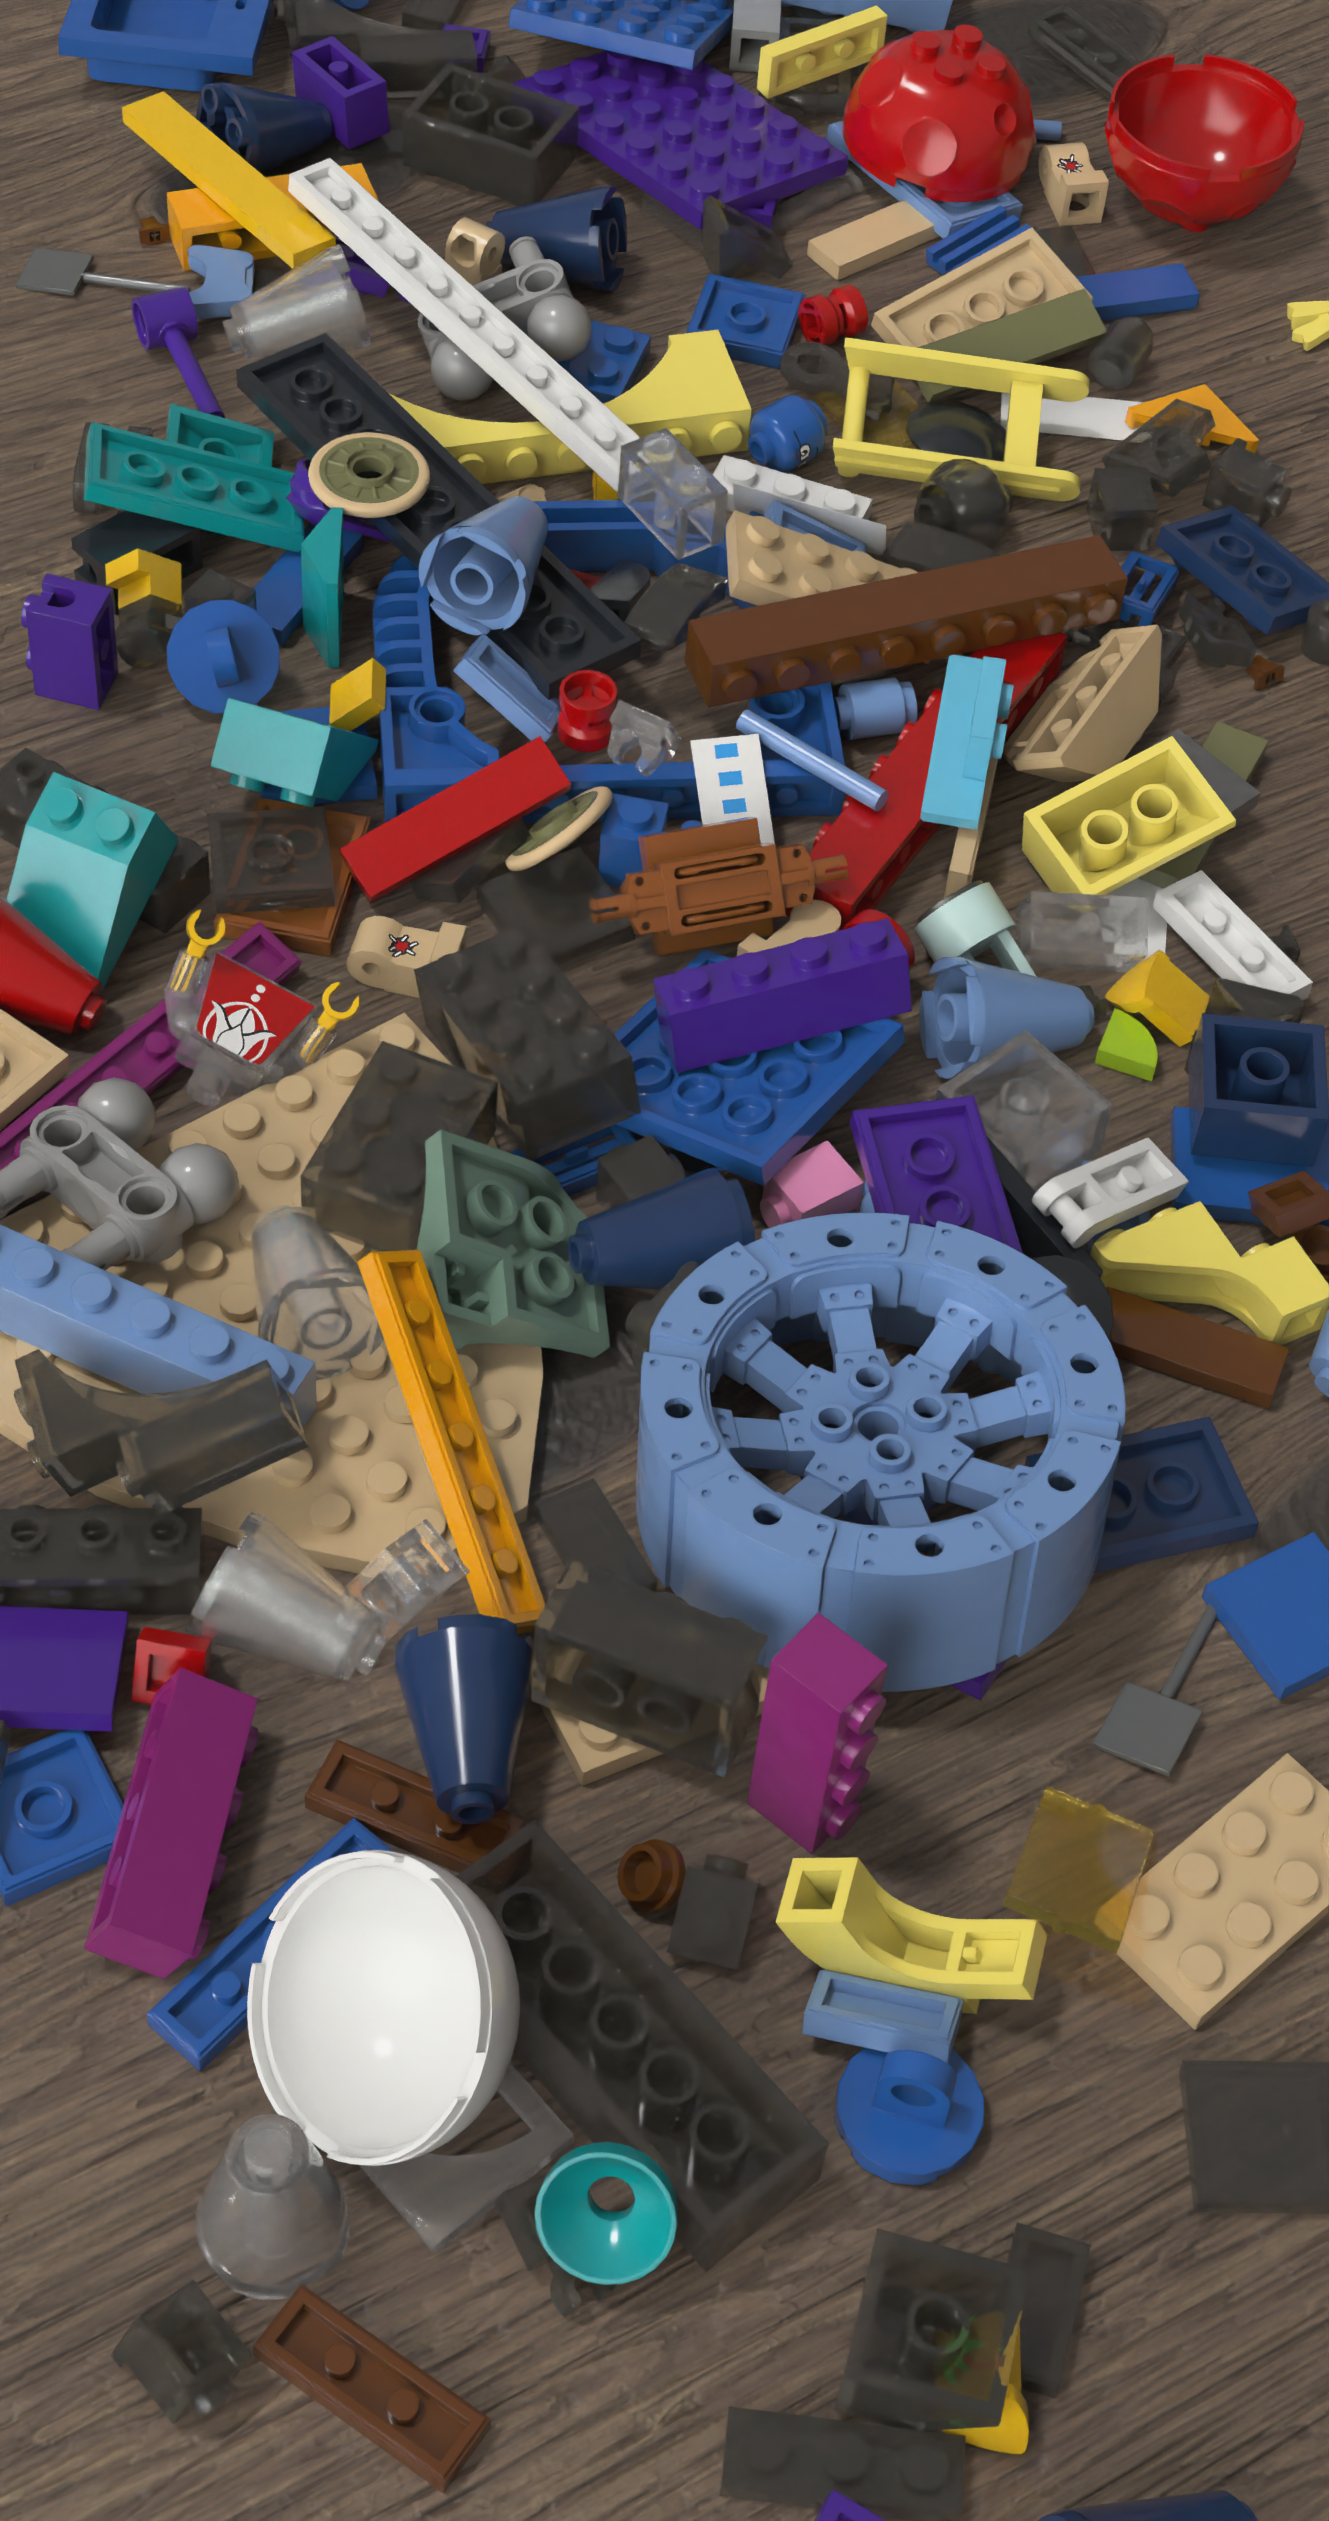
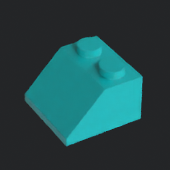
M228 698L210 766L231 772L229 784L263 793L266 782L282 787L280 799L314 807L316 797L332 801L340 799L376 752L379 740L281 711Z

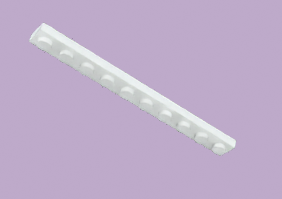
M331 158L289 174L288 192L614 490L618 492L658 472L661 456Z

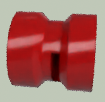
M851 284L832 289L828 297L818 294L803 299L799 304L798 316L802 333L808 343L816 349L835 343L838 336L851 338L864 333L867 329L868 311L865 301L858 289Z
M581 670L567 675L562 680L559 688L561 710L558 716L557 732L559 739L565 746L576 751L594 752L607 747L612 742L615 733L614 711L617 704L618 691L615 682L609 676L599 671Z

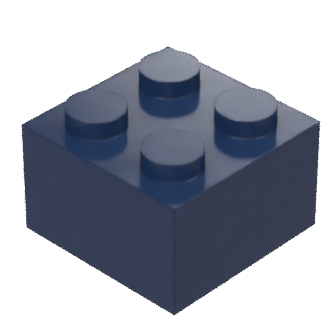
M1202 1013L1188 1061L1191 1155L1313 1167L1329 1122L1324 1025Z

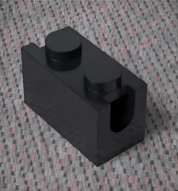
M126 510L71 538L72 549L83 560V565L74 570L75 580L111 588L115 615L123 612V610H120L118 607V589L106 585L105 564L139 548L181 563V579L203 568L200 528Z

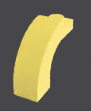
M858 1857L793 1858L776 1918L777 1925L789 1940L804 1955L825 1970L956 1997L963 2000L962 2013L977 2014L980 1999H1034L1048 1935L1037 1919H958L916 1909L887 1893L875 1881Z

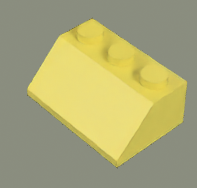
M1171 736L1025 812L1022 851L1053 893L1087 905L1235 827L1236 819L1175 738Z

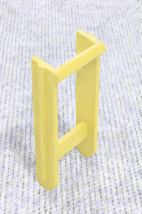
M845 337L844 347L849 366L842 439L834 438L833 441L835 466L838 467L840 475L855 477L860 473L1059 502L1073 500L1078 497L1081 480L1076 474L1064 470L1036 467L1042 398L1064 402H1075L1084 399L1089 393L1090 380L1085 374L1076 370ZM870 374L1010 394L1003 462L862 442Z

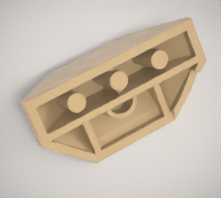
M1158 625L1112 629L1099 640L1101 644L1099 648L1081 656L1049 684L1004 744L1002 753L1004 759L1017 771L1059 782L1086 781L1123 762L1158 713L1162 633Z

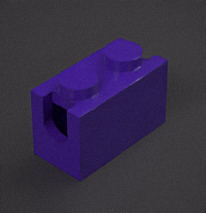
M47 573L41 582L42 593L40 596L29 594L25 599L21 614L22 626L28 628L29 646L26 655V666L33 673L35 695L99 710L119 673L112 589Z

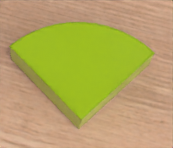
M1114 1008L1098 1048L1095 1064L1152 1082L1158 1059L1157 1047L1152 1035L1136 1018Z

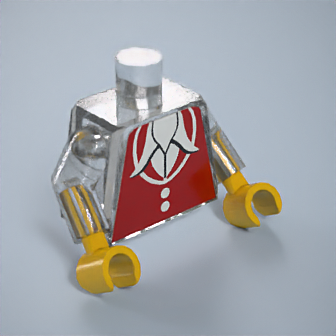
M200 909L192 913L187 920L186 930L191 940L188 948H181L164 991L168 1029L179 1039L174 1057L179 1063L194 1070L186 1085V1091L198 1103L206 1106H217L227 1089L243 1096L264 1084L277 1085L284 1077L298 1075L312 1068L336 1037L337 1032L334 1027L337 1023L352 1019L358 1013L360 997L359 995L357 996L348 1011L343 1013L334 1011L331 1008L330 1000L332 995L339 990L342 983H333L326 988L323 994L322 1004L325 1010L320 1017L313 1016L318 1008L316 1004L221 952L214 950L209 959L205 956L208 946L221 940L226 926L224 919L220 917L214 936L210 939H202L196 934L194 928L201 912Z

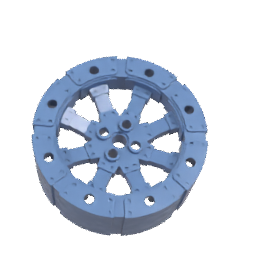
M890 1213L831 1214L800 1219L762 1230L761 1239L742 1246L738 1241L697 1267L674 1290L663 1305L650 1330L649 1352L643 1353L635 1500L641 1540L656 1575L664 1588L670 1586L681 1601L680 1608L703 1630L736 1653L769 1669L771 1659L817 1613H820L888 1665L882 1692L922 1690L962 1682L995 1670L996 1664L1015 1654L1021 1657L1052 1634L1071 1614L1085 1593L1098 1562L1121 1446L1126 1410L1125 1389L1121 1370L1105 1332L1086 1305L1077 1307L1066 1295L1067 1286L1043 1266L995 1239L941 1221H937L936 1226L931 1227L909 1223V1215ZM874 1337H883L887 1342L907 1344L921 1348L915 1356L908 1354L893 1367L890 1366L883 1349L876 1348ZM809 1339L817 1342L830 1341L834 1360L833 1373L813 1364L807 1369L779 1346ZM969 1360L978 1363L979 1368L983 1372L989 1374L997 1373L1015 1385L971 1399L968 1398L967 1393H948L950 1386ZM724 1373L742 1385L747 1383L783 1411V1413L779 1414V1420L733 1417L731 1410L711 1406L710 1391L714 1392L721 1375ZM1048 1434L1046 1448L1034 1467L1018 1464L1013 1470L973 1457L976 1448L1021 1435L1024 1438ZM742 1467L786 1470L787 1474L800 1476L801 1481L783 1495L771 1490ZM947 1501L977 1511L972 1514H965L934 1523L930 1522L926 1513L937 1502L945 1504ZM837 1516H839V1517H841V1518H844V1519H846V1520H849V1521H852V1522H856V1523H850V1522H846V1521H841V1520H837V1519H834V1518L837 1517ZM919 1552H921V1553L928 1552V1554L930 1555V1557H929V1556H924V1555L920 1554Z

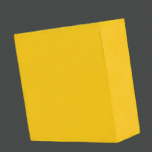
M371 658L331 684L330 726L352 731L385 709L386 668L374 658Z

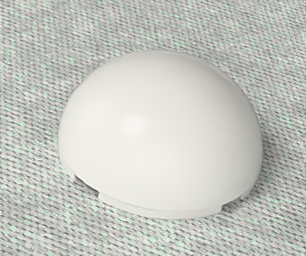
M384 1850L352 1852L338 1855L320 1863L300 1877L278 1902L269 1917L270 1920L276 1922L268 1938L262 1962L252 1963L248 1988L247 2019L250 2045L256 2070L268 2099L284 2124L293 2134L302 2133L318 2148L328 2153V2158L339 2162L365 2166H381L408 2161L439 2148L466 2129L488 2105L501 2084L510 2064L518 2035L520 1998L515 1963L507 1939L492 1913L466 1884L449 1871L413 1855Z

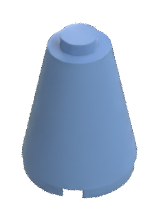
M520 496L509 497L446 529L428 544L419 562V580L421 587L426 584L433 598L430 606L443 621L455 629L468 634L487 635L490 630L501 628L505 630L519 619L527 606L548 533V522L543 510L528 498Z
M943 957L932 965L928 975L938 976L933 991H922L920 1001L919 1025L923 1050L927 1058L938 1059L942 1068L934 1071L939 1077L945 1079L963 1078L1077 1047L1082 1044L1094 1024L1093 1005L1079 987L962 957Z

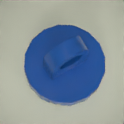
M210 600L190 609L174 626L167 645L168 671L177 690L194 706L212 713H224L228 698L256 705L271 690L279 671V643L271 625L254 608L234 600Z
M864 2048L850 2059L838 2082L835 2096L834 2122L840 2138L842 2135L846 2145L852 2150L851 2156L864 2170L890 2183L920 2186L937 2181L940 2175L947 2174L954 2168L957 2170L969 2159L983 2127L984 2096L974 2071L954 2050H952L947 2064L935 2056L914 2050H896L888 2053Z

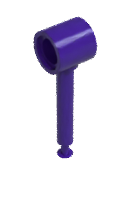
M179 287L133 298L131 303L132 316L139 341L145 350L162 346L168 348L198 410L225 418L188 343V340L198 337V323L195 308L187 289Z

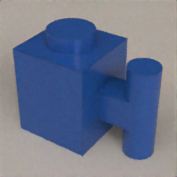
M612 793L613 798L607 809L601 831L597 883L620 887L626 879V873L643 871L638 836L667 831L669 803ZM689 820L682 824L681 829L703 824L695 820Z

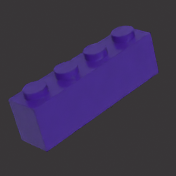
M888 918L875 922L860 923L851 928L816 937L802 938L793 943L754 953H744L735 958L696 968L682 969L676 973L653 979L660 1036L677 1073L912 1011L908 953Z

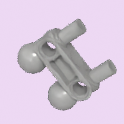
M528 236L520 237L509 248V254L515 269L475 284L473 287L556 362L572 361L585 350L591 340V317L586 308L573 297L562 266L551 259H544L534 238ZM420 312L417 319L418 327L431 359L432 381L447 398L458 401L476 400L488 390L494 379Z
M113 1077L93 1083L79 1098L77 1107L68 1105L51 1107L42 1111L33 1119L30 1126V1136L20 1143L19 1157L0 1170V1218L43 1190L52 1194L94 1229L89 1235L70 1248H65L62 1252L103 1270L115 1266L123 1259L148 1264L162 1262L172 1257L181 1248L185 1231L194 1224H203L220 1219L233 1206L239 1187L238 1173L226 1153L210 1145L200 1143L175 1149L161 1164L160 1170H158L137 1153L152 1137L156 1120L155 1107L143 1087L131 1081Z

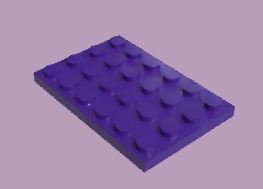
M607 50L586 58H576L569 64L551 70L538 71L534 76L513 83L514 102L700 230L740 215L742 211L749 208L764 206L765 202L776 198L777 200L845 175L847 172L848 155L832 146L827 139L809 131L797 123L796 119L783 114L765 102L764 98L751 93L736 83L732 77L722 74L703 60L693 70Z

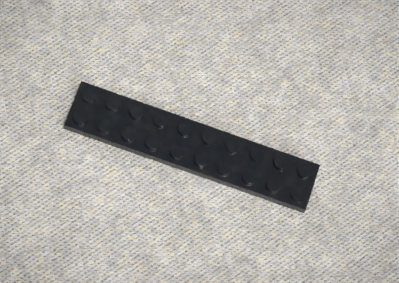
M327 333L236 369L237 387L310 461L330 441L345 435L365 432L382 433L400 438L410 443L424 456L429 466L430 481L423 497L415 505L403 512L386 517L368 518L418 569L425 548L438 534L500 502ZM363 471L356 474L366 479L382 476L381 473L374 471ZM545 545L524 612L511 627L503 630L504 628L490 630L486 635L528 673L537 689L548 700L559 696L562 680L571 673L581 670H593L605 674L641 655L642 640Z

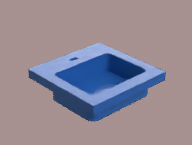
M71 0L58 36L59 55L87 58L88 75L98 81L201 91L204 85L215 83L218 72L253 76L274 0Z

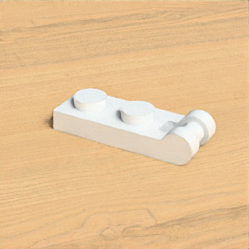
M1145 1138L1050 1179L1034 1194L1032 1203L1044 1216L1052 1214L1063 1226L1061 1230L1062 1236L1073 1248H1078L1088 1242L1095 1234L1177 1198L1189 1181L1149 1138Z

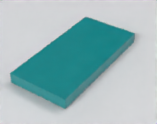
M95 422L90 424L86 439L84 500L298 553L304 540V518L297 514L286 499V496L291 492L289 480L295 473Z

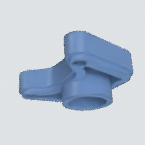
M199 244L191 246L188 249L189 267L205 277V282L200 288L189 292L197 319L247 314L253 305V256L246 251Z

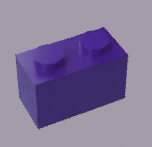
M334 36L292 52L296 97L313 100L315 103H321L327 108L332 121L331 134L348 149L362 146L370 140L390 132L386 81Z

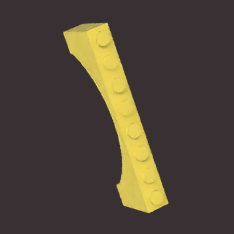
M719 330L669 335L667 352L657 366L633 388L615 399L604 403L611 412L661 456L660 461L748 450L752 409ZM391 395L481 484L593 470L540 421L510 423L464 419L434 412Z

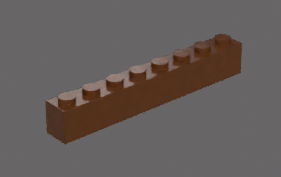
M1097 535L692 619L688 622L685 664L708 708L1119 620L1128 577L1102 537Z

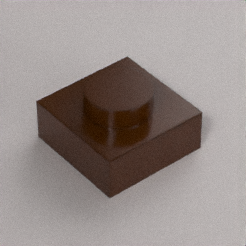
M1304 1170L1248 1191L1252 1214L1279 1238L1286 1235L1302 1234L1310 1230L1314 1224L1329 1219V1192Z

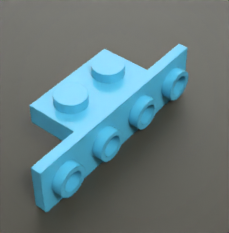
M959 655L949 656L922 803L921 820L977 830L990 758H1002L1007 724L996 723L997 718L1008 719L1014 685L1003 683L1006 659L984 656L983 659Z

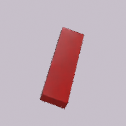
M539 736L340 848L339 855L369 903H372L570 791L571 783L542 737Z

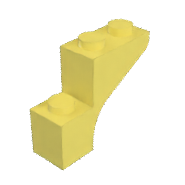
M1201 1201L1179 1210L1176 1208L1164 1209L1155 1214L1148 1222L1126 1231L1123 1229L1111 1230L1102 1235L1093 1244L1090 1256L1103 1270L1101 1280L1105 1287L1108 1286L1150 1301L1214 1306L1240 1319L1257 1337L1279 1345H1284L1320 1330L1329 1308V1284L1295 1237L1271 1246L1268 1243L1256 1245L1240 1257Z

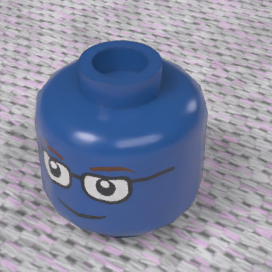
M794 394L784 396L760 409L752 417L750 422L751 437L748 438L750 453L755 461L762 466L767 465L770 469L783 473L792 472L817 458L823 451L825 437L828 434L826 418L814 401L805 400Z

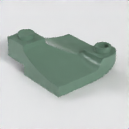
M441 1129L425 1141V1198L416 1250H420L454 1347L461 1349L467 1344L484 1343L517 1344L557 1349L595 1358L610 1348L604 1286L588 1284L581 1273L576 1274L573 1271L568 1257V1239L571 1235H575L578 1223L588 1217L570 1199L557 1177L545 1167L531 1160Z

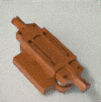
M745 817L638 836L643 871L626 873V879L620 886V895L598 899L592 898L589 901V907L595 911L613 907V909L591 912L593 923L599 924L601 922L628 918L634 933L639 935L652 933L655 953L665 955L742 941L752 933L760 937L773 935L772 918L785 916L786 908L812 904L815 884L840 879L846 880L848 878V869L825 870L848 866L843 854L811 860L802 844L796 843L776 847V844L761 843L757 818Z

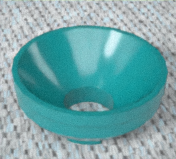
M613 2142L591 2143L575 2148L561 2157L546 2175L536 2201V2230L544 2249L553 2261L569 2274L584 2281L603 2285L624 2284L647 2275L655 2270L666 2258L674 2242L678 2222L676 2194L670 2179L659 2164L645 2153L628 2145ZM617 2177L629 2184L633 2190L635 2201L625 2210L608 2211L595 2203L591 2196L590 2186L600 2178Z

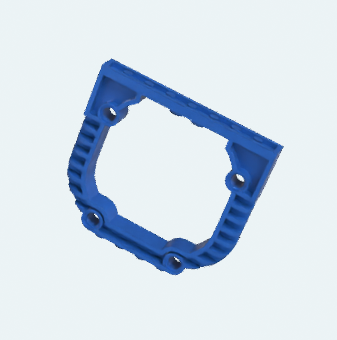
M696 499L533 501L543 510L547 518L548 533L544 545L570 571H610L621 560L637 562L648 568V570H653L663 580L677 586L693 588L716 587L742 609L757 606L729 596L725 530L727 522L720 520L721 516L718 510L710 503ZM403 553L391 565L390 572L381 580L373 605L375 660L386 668L385 709L379 713V743L385 823L499 759L498 749L483 742L465 728L466 705L463 698L451 689L437 686L431 637V625L436 614L430 606L433 598L426 584L421 587L419 569ZM830 682L749 699L748 710L845 766ZM760 743L771 817L841 814L844 792ZM694 763L559 765L571 783L570 791L513 823H536L555 807L595 787H607L614 794L669 803L668 820L702 819ZM607 810L601 815V817L597 821L605 820Z

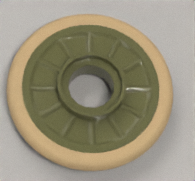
M365 432L345 435L324 445L312 458L308 477L313 492L328 507L343 508V514L350 516L379 518L395 515L415 505L427 491L430 471L424 456L410 443L387 434ZM363 471H374L381 473L382 476L366 479L356 474Z
M607 787L592 788L545 814L510 849L505 860L508 869L512 871L528 869L575 842L607 810L613 798L611 790Z

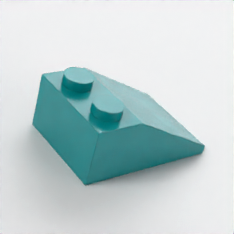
M53 772L25 825L7 901L102 983V992L179 839L156 812Z

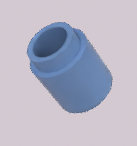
M895 677L842 684L839 688L838 697H833L839 731L843 730L848 740L901 733L909 721L916 723L917 701L912 684L909 681L898 682Z

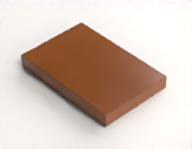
M258 797L214 920V934L216 933L220 917L224 919L226 926L222 938L237 940L260 921L290 950L331 957L355 883L354 877L339 855L340 848L370 832L371 817Z

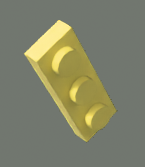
M876 5L761 47L757 90L769 99L871 61V57L884 47L888 15Z

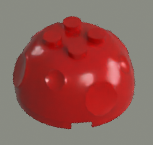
M959 25L954 31H917L907 37L893 40L882 47L871 57V61L859 75L844 109L842 123L844 142L852 156L864 169L892 187H895L897 178L926 187L924 197L931 200L958 203L991 199L1008 192L1020 182L1021 175L1028 166L1032 156L1033 147L1037 143L1028 85L1024 83L1009 58L1002 51L982 40V32L974 26Z
M1174 54L1156 57L1129 69L1117 81L1112 92L1107 121L1104 126L1117 177L1124 182L1134 197L1148 211L1167 221L1181 224L1183 228L1192 232L1205 231L1209 227V223L1240 218L1253 211L1257 206L1264 205L1279 189L1296 165V157L1301 146L1304 120L1299 121L1295 111L1298 100L1285 85L1270 74L1235 59L1205 54L1203 64L1173 65Z

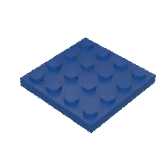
M520 0L511 7L509 28L693 70L732 29L734 3L727 2L728 0Z
M704 949L684 969L696 968L730 958ZM654 996L560 1084L563 1103L714 1166L724 1167L733 1174L765 1186L905 1043L904 1027L899 1022L884 1018L677 1073L660 1036Z

